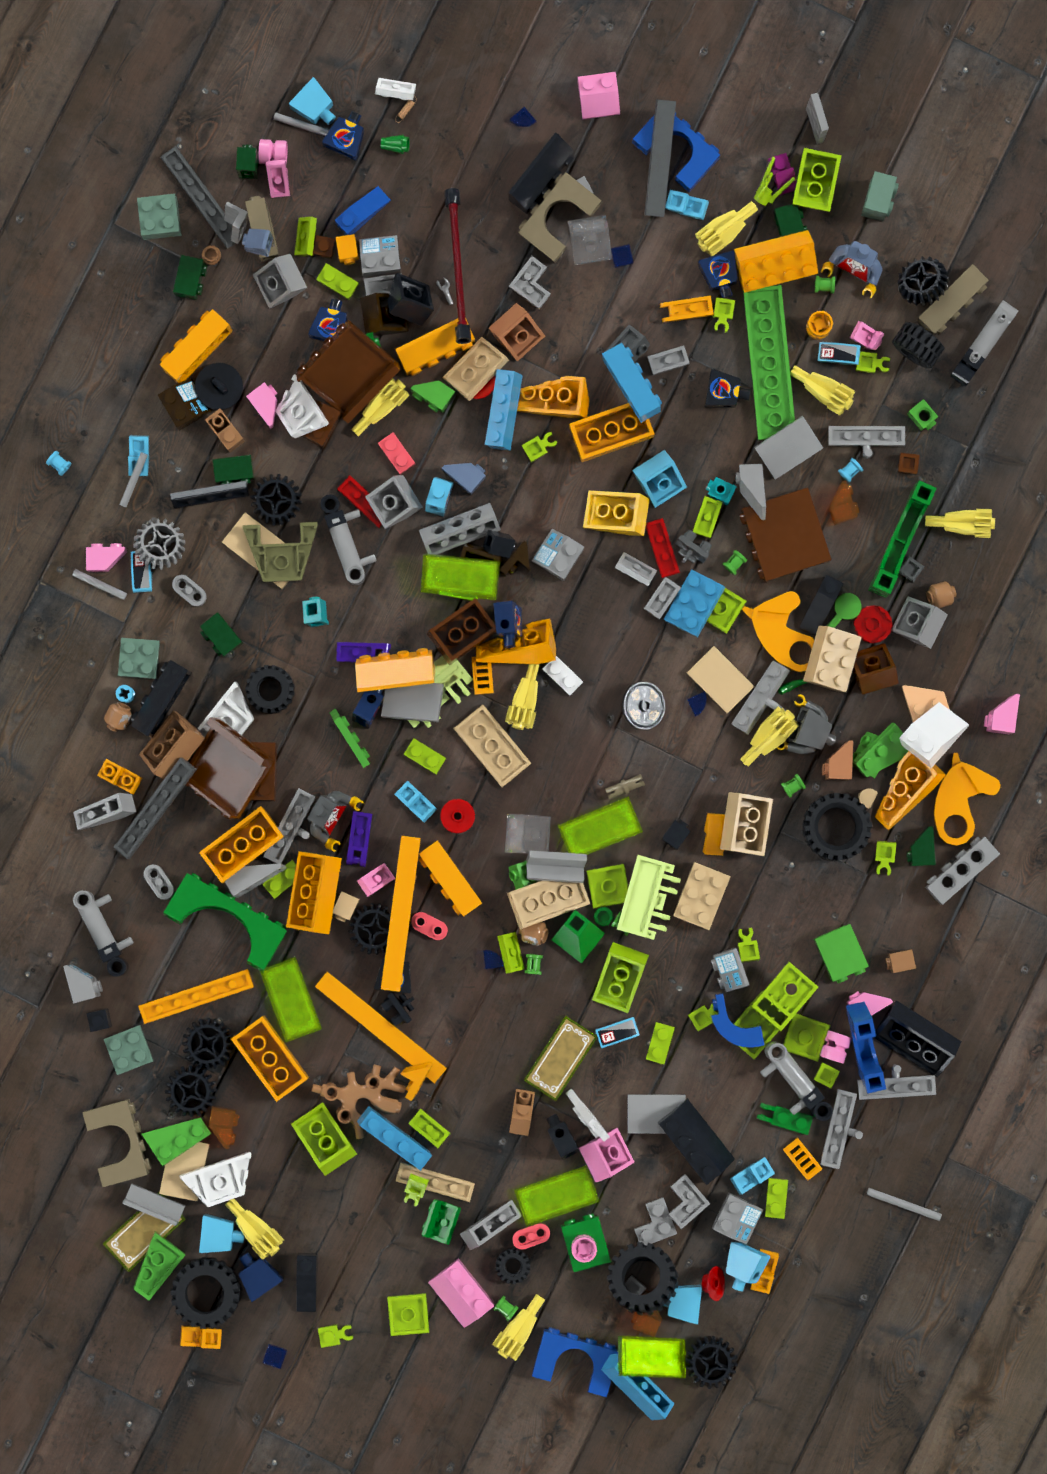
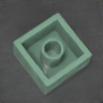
M874 172L870 180L861 216L882 222L885 217H889L894 204L891 198L894 199L899 185L896 183L897 177Z
M175 194L137 198L141 236L144 240L182 236L178 199Z

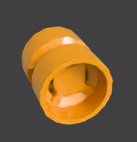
M825 311L814 312L806 325L808 335L816 340L827 337L833 326L832 317Z

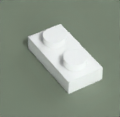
M379 78L375 94L383 97L400 98L401 100H413L416 84Z
M557 656L556 661L549 662L542 669L569 696L583 683Z

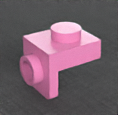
M858 321L850 339L866 349L876 350L882 343L884 333L876 331L865 323Z

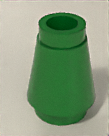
M398 135L381 138V149L401 154L409 151V137Z

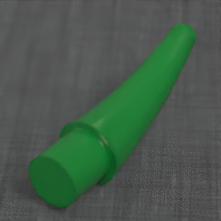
M803 679L783 684L778 689L780 695H783L808 682L803 681Z

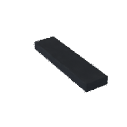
M246 481L171 493L170 496L173 507L177 509L249 496V490Z

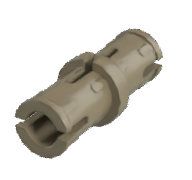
M641 774L626 781L623 779L621 783L605 788L606 793H610L608 794L609 800L624 793L629 794V791L645 786Z

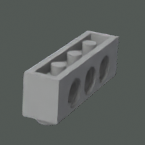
M488 503L420 529L419 533L428 556H435L487 535L488 530L500 531L501 529L493 508Z
M979 837L975 838L970 843L971 847L967 851L963 849L955 856L957 860L952 864L948 862L941 868L943 872L940 875H933L927 880L928 885L925 888L940 905H943L1000 855L986 837L981 839ZM974 851L980 854L978 862H974L971 859V854ZM959 864H963L966 867V872L963 875L957 873L956 868ZM946 876L952 881L948 888L942 884V880Z

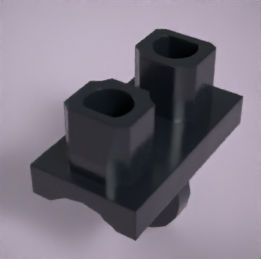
M393 992L389 993L388 997L381 1003V1006L386 1012L393 1007L397 1009L399 1013L391 1018L395 1026L398 1027L405 1022L409 1023L412 1021L404 1007L406 1006L409 1012L414 1010L410 1003L414 1000L413 996L407 999L403 993L399 996L403 1002L401 1004Z

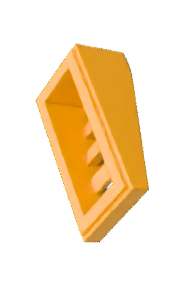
M472 657L474 694H494L491 663L476 666V657ZM488 669V673H477V670ZM489 676V680L477 681V677ZM489 684V688H478V685Z
M798 1137L783 1148V1151L807 1181L822 1170V1167ZM797 1145L801 1147L795 1153H790ZM804 1151L805 1155L796 1161L795 1157ZM809 1157L810 1161L801 1167L800 1164ZM814 1164L815 1167L806 1173L805 1170Z

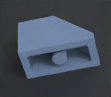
M249 229L248 234H244L242 245H245L244 249L247 252L268 257L273 236L269 230Z
M472 463L452 464L442 467V471L470 495L486 478L485 470L478 464L475 466Z

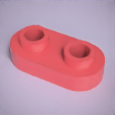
M418 912L412 917L411 924L415 930L434 940H441L446 937L448 928L444 922L424 912ZM419 918L424 919L425 923L423 925H418L417 920ZM436 927H440L442 929V932L440 934H436L434 932V929Z
M537 1223L520 1229L513 1235V1244L516 1248L523 1250L544 1243L550 1237V1229L544 1223ZM542 1229L544 1234L538 1236L537 1230ZM520 1236H525L526 1241L520 1242L518 1238Z

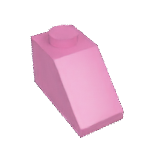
M264 382L246 397L271 429L274 427L277 407L275 395L277 392L271 384L267 386Z
M859 991L850 995V1000L846 1002L848 1005L865 1002L871 1016L893 1003L890 998L865 992L859 993Z

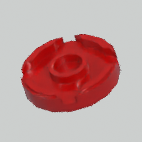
M866 606L861 609L860 614L854 620V630L857 636H860L864 642L871 644L879 643L885 640L891 633L892 618L888 611L880 606Z

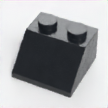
M399 273L395 274L387 300L389 313L410 323L422 326L434 311L429 285Z

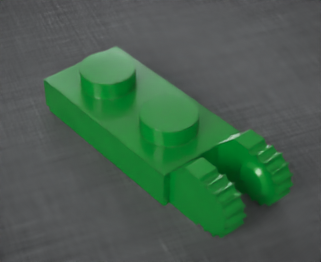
M760 1104L762 1109L772 1110L774 1113L772 1118L763 1114H757V1119L808 1135L813 1116L800 1112L793 1115L790 1109L777 1105Z

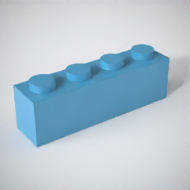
M620 343L602 353V359L637 418L642 423L661 412L660 405L662 402L657 394L654 395L652 393L650 381L647 378L644 379L641 375L643 371L638 362L634 363L632 360L633 354L629 347L625 348L623 343Z
M497 369L485 445L493 449L511 451L523 377L515 371Z
M370 1106L367 1107L357 1120L359 1126L420 1171L432 1157L428 1149Z
M620 1353L610 1354L601 1370L651 1420L666 1419L674 1403L647 1375L620 1374Z

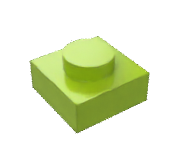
M822 1062L814 1080L832 1088L840 1071Z

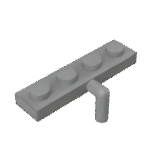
M828 426V446H863V458L868 459L872 455L870 446H905V426Z
M773 660L731 724L749 735L767 706L773 710L778 706L783 708L773 701L772 698L790 670Z
M298 788L278 827L284 837L267 849L263 857L277 864H282L296 835L304 839L310 838V833L300 827L316 798L315 796Z
M897 1064L891 1067L892 1078H884L886 1090L867 1094L862 1080H857L859 1100L936 1095L935 1075L900 1077L901 1067Z
M837 1089L833 1114L830 1119L820 1165L839 1169L847 1135L857 1139L863 1137L861 1131L849 1128L857 1097L856 1093Z

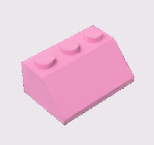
M459 1258L428 1282L464 1328L494 1307V1302Z

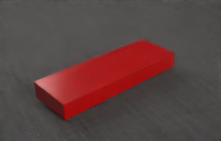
M349 475L337 490L380 528L382 524L365 498L369 492Z
M661 518L646 523L645 527L661 579L679 574V567L664 519Z

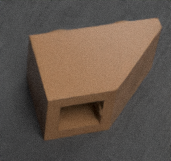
M218 409L205 419L229 453L245 442L221 409Z
M516 1089L509 1133L528 1136L535 1092Z

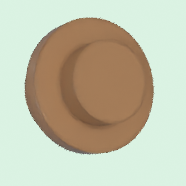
M207 246L202 252V259L208 265H215L221 259V252L215 246Z

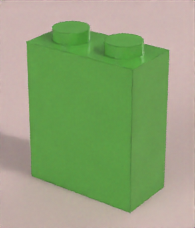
M851 924L844 925L813 939L832 982L837 981V983L846 981L848 980V975L854 973L857 976L866 972L865 968L869 967Z

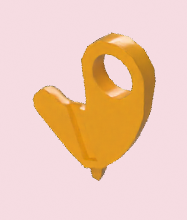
M793 591L786 592L760 604L754 609L744 606L742 610L752 619L757 637L773 659L790 670L796 672L806 671L808 663L804 665L794 663L790 658L789 651L796 642H805L812 649L814 639L786 627L789 614L800 604L798 594Z
M953 753L952 767L941 782L934 806V820L938 837L946 844L955 846L966 843L974 833L975 824L968 805V797L981 793L995 795L1000 789L998 779L972 765L961 762L958 753ZM951 815L961 816L967 824L965 834L959 838L949 837L944 830V823Z

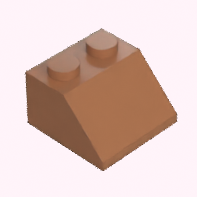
M517 303L488 328L497 341L516 361H519L545 337L529 313Z
M853 741L845 742L826 760V763L822 764V775H825V780L848 781L852 779Z

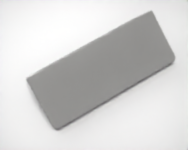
M227 202L225 205L224 221L232 224L231 241L238 244L247 226L248 212Z
M530 850L526 859L527 879L583 883L587 854Z
M133 1183L122 1202L124 1205L175 1226L179 1223L185 1208L183 1204Z

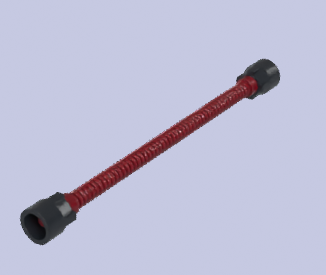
M449 188L444 191L445 205L449 208L456 282L458 326L455 327L456 343L467 344L471 342L470 325H467L464 307L457 216L458 205H460V191L457 188Z

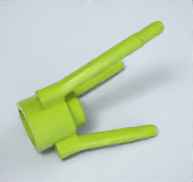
M775 157L771 158L761 184L753 197L764 206L768 202L773 203L795 181V178L792 177L774 195H771L773 191L767 186L773 176V173H770Z

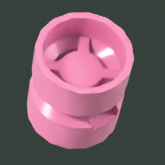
M260 139L259 164L266 165V161L285 160L287 164V141L276 140L275 143H272L271 140Z
M828 1030L825 1038L827 1044L823 1045L820 1056L844 1064L847 1055L845 1049L849 1048L852 1038Z
M582 1234L575 1237L572 1241V1254L576 1260L583 1263L593 1260L596 1256L597 1247L596 1242L591 1236Z

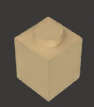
M341 891L333 909V913L336 914L334 918L343 922L346 919L351 920L360 899Z

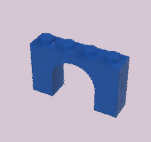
M675 112L673 135L684 138L692 149L690 161L676 175L675 181L690 193L719 160L720 154L713 144H707L704 141V136L699 132L695 133L691 130L690 124L684 119L680 120ZM654 116L637 133L632 141L646 156L651 151Z
M865 1002L846 1005L858 1072L868 1094L886 1090L883 1071L878 1062L872 1037H876L873 1018Z
M549 1327L548 1330L544 1329L532 1377L551 1382L558 1357L566 1350L580 1349L585 1351L593 1361V1372L588 1392L607 1397L611 1379L601 1369L610 1354L619 1353V1349H615L616 1345L605 1343L604 1345L597 1344V1340L587 1337L586 1340L579 1339V1335L570 1332L567 1335L561 1334L559 1329Z

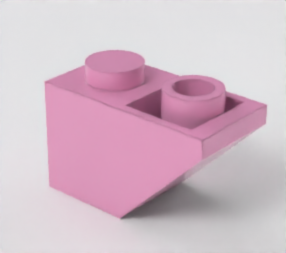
M118 543L110 544V547H103V544H91V547H86V570L88 572H108L127 553V549Z

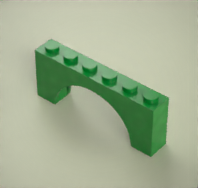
M920 480L913 486L868 591L884 598L891 594L905 554L925 511L931 503L937 489L936 487Z
M187 873L164 910V916L181 925L189 915L204 909H217L233 915L244 925L250 937L251 952L247 964L264 973L287 934L286 926L278 921L273 923L268 920L269 916L263 912H254L249 904L245 902L240 904L235 901L233 895L227 892L225 894L219 892V888L212 883L207 885L201 881L202 878L194 873L192 875Z

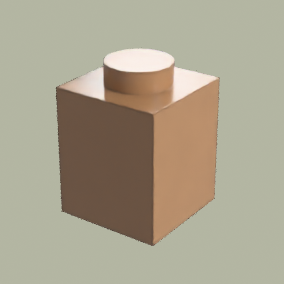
M912 949L887 954L888 958L885 959L888 970L891 969V973L916 969Z

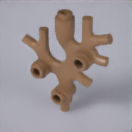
M374 1064L372 1073L367 1074L365 1077V1085H359L356 1082L355 1072H348V1085L346 1087L340 1088L334 1083H327L322 1086L313 1084L311 1092L320 1093V1096L325 1097L329 1101L336 1099L341 1101L342 1106L336 1111L338 1120L343 1124L351 1122L355 1128L356 1139L364 1138L363 1128L357 1122L361 1114L355 1108L356 1102L359 1099H368L376 1109L385 1113L395 1115V1113L399 1114L401 1102L380 1094L382 1089L400 1093L405 1092L406 1086L394 1082V1079L400 1072L395 1066L385 1078H381L379 1076L381 1066ZM371 1079H376L374 1083H369ZM328 1089H334L332 1093H327ZM342 1112H347L346 1116H341Z

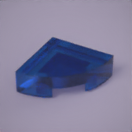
M525 107L510 118L513 124L520 127H529L537 123Z
M705 691L687 699L695 717L705 708L707 699Z
M483 950L485 969L504 967L503 960L497 953L491 950Z

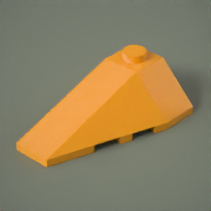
M564 376L554 381H546L543 384L521 388L517 412L566 418H587L589 395L586 378Z
M550 618L526 624L527 628L522 629V637L515 638L516 647L505 648L504 639L498 637L477 646L476 662L541 664L556 661V644Z
M909 751L899 761L897 772L894 778L891 779L889 790L886 796L883 797L875 815V818L887 830H890L946 776L936 764L930 768Z

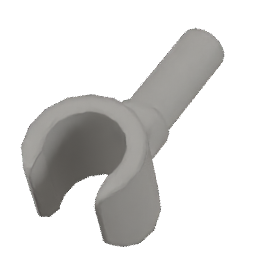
M444 278L445 284L441 286L437 280L436 285L443 290L448 304H453L448 290L450 286L449 281Z

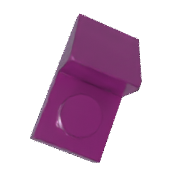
M787 154L774 156L775 161L771 172L773 173L777 190L792 177L795 178V181L779 196L795 191L794 168L790 166Z

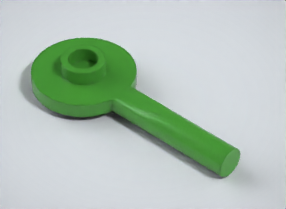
M852 593L840 595L835 602L837 614L827 626L835 628L842 619L852 620L856 618L862 609L860 599Z

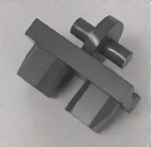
M688 530L684 535L681 534L675 545L681 548L678 553L684 556L681 562L685 564L688 559L692 563L696 560L704 563L709 556L712 545L704 540L699 546L694 544L693 541L697 535L691 530Z

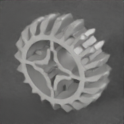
M157 518L155 524L149 520L148 526L143 523L142 529L137 530L138 535L134 536V541L136 542L133 544V547L137 549L135 555H140L139 561L146 560L145 566L151 563L152 569L159 565L160 570L163 569V565H166L167 568L171 567V563L176 565L177 559H181V553L185 551L183 547L185 540L182 539L184 534L179 533L180 528L176 527L173 529L174 523L171 522L167 525L166 519L163 520V523H160V520ZM159 532H164L168 535L164 536L161 535ZM152 534L153 540L144 546L145 538ZM156 541L163 544V546L161 547L159 544H156ZM171 543H175L174 550L167 555L166 548L169 547ZM150 553H157L159 556H154Z

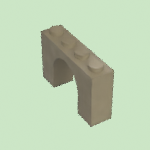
M566 172L564 175L560 174L554 182L556 185L552 190L548 189L542 197L544 201L532 209V216L529 220L525 219L519 226V234L555 263L567 247L552 236L546 227V215L549 209L559 202H571L592 217L603 203Z
M260 196L251 197L249 201H245L251 229L269 230L273 236L269 256L259 255L261 262L272 260L275 257H279L271 214L265 198Z
M130 1099L82 1112L87 1131L114 1125L122 1128L130 1138V1151L124 1160L98 1168L102 1187L142 1177L150 1173L151 1163L149 1158H145L144 1154L146 1145L139 1135L141 1126L139 1121H135L134 1117L136 1113L134 1102H130Z

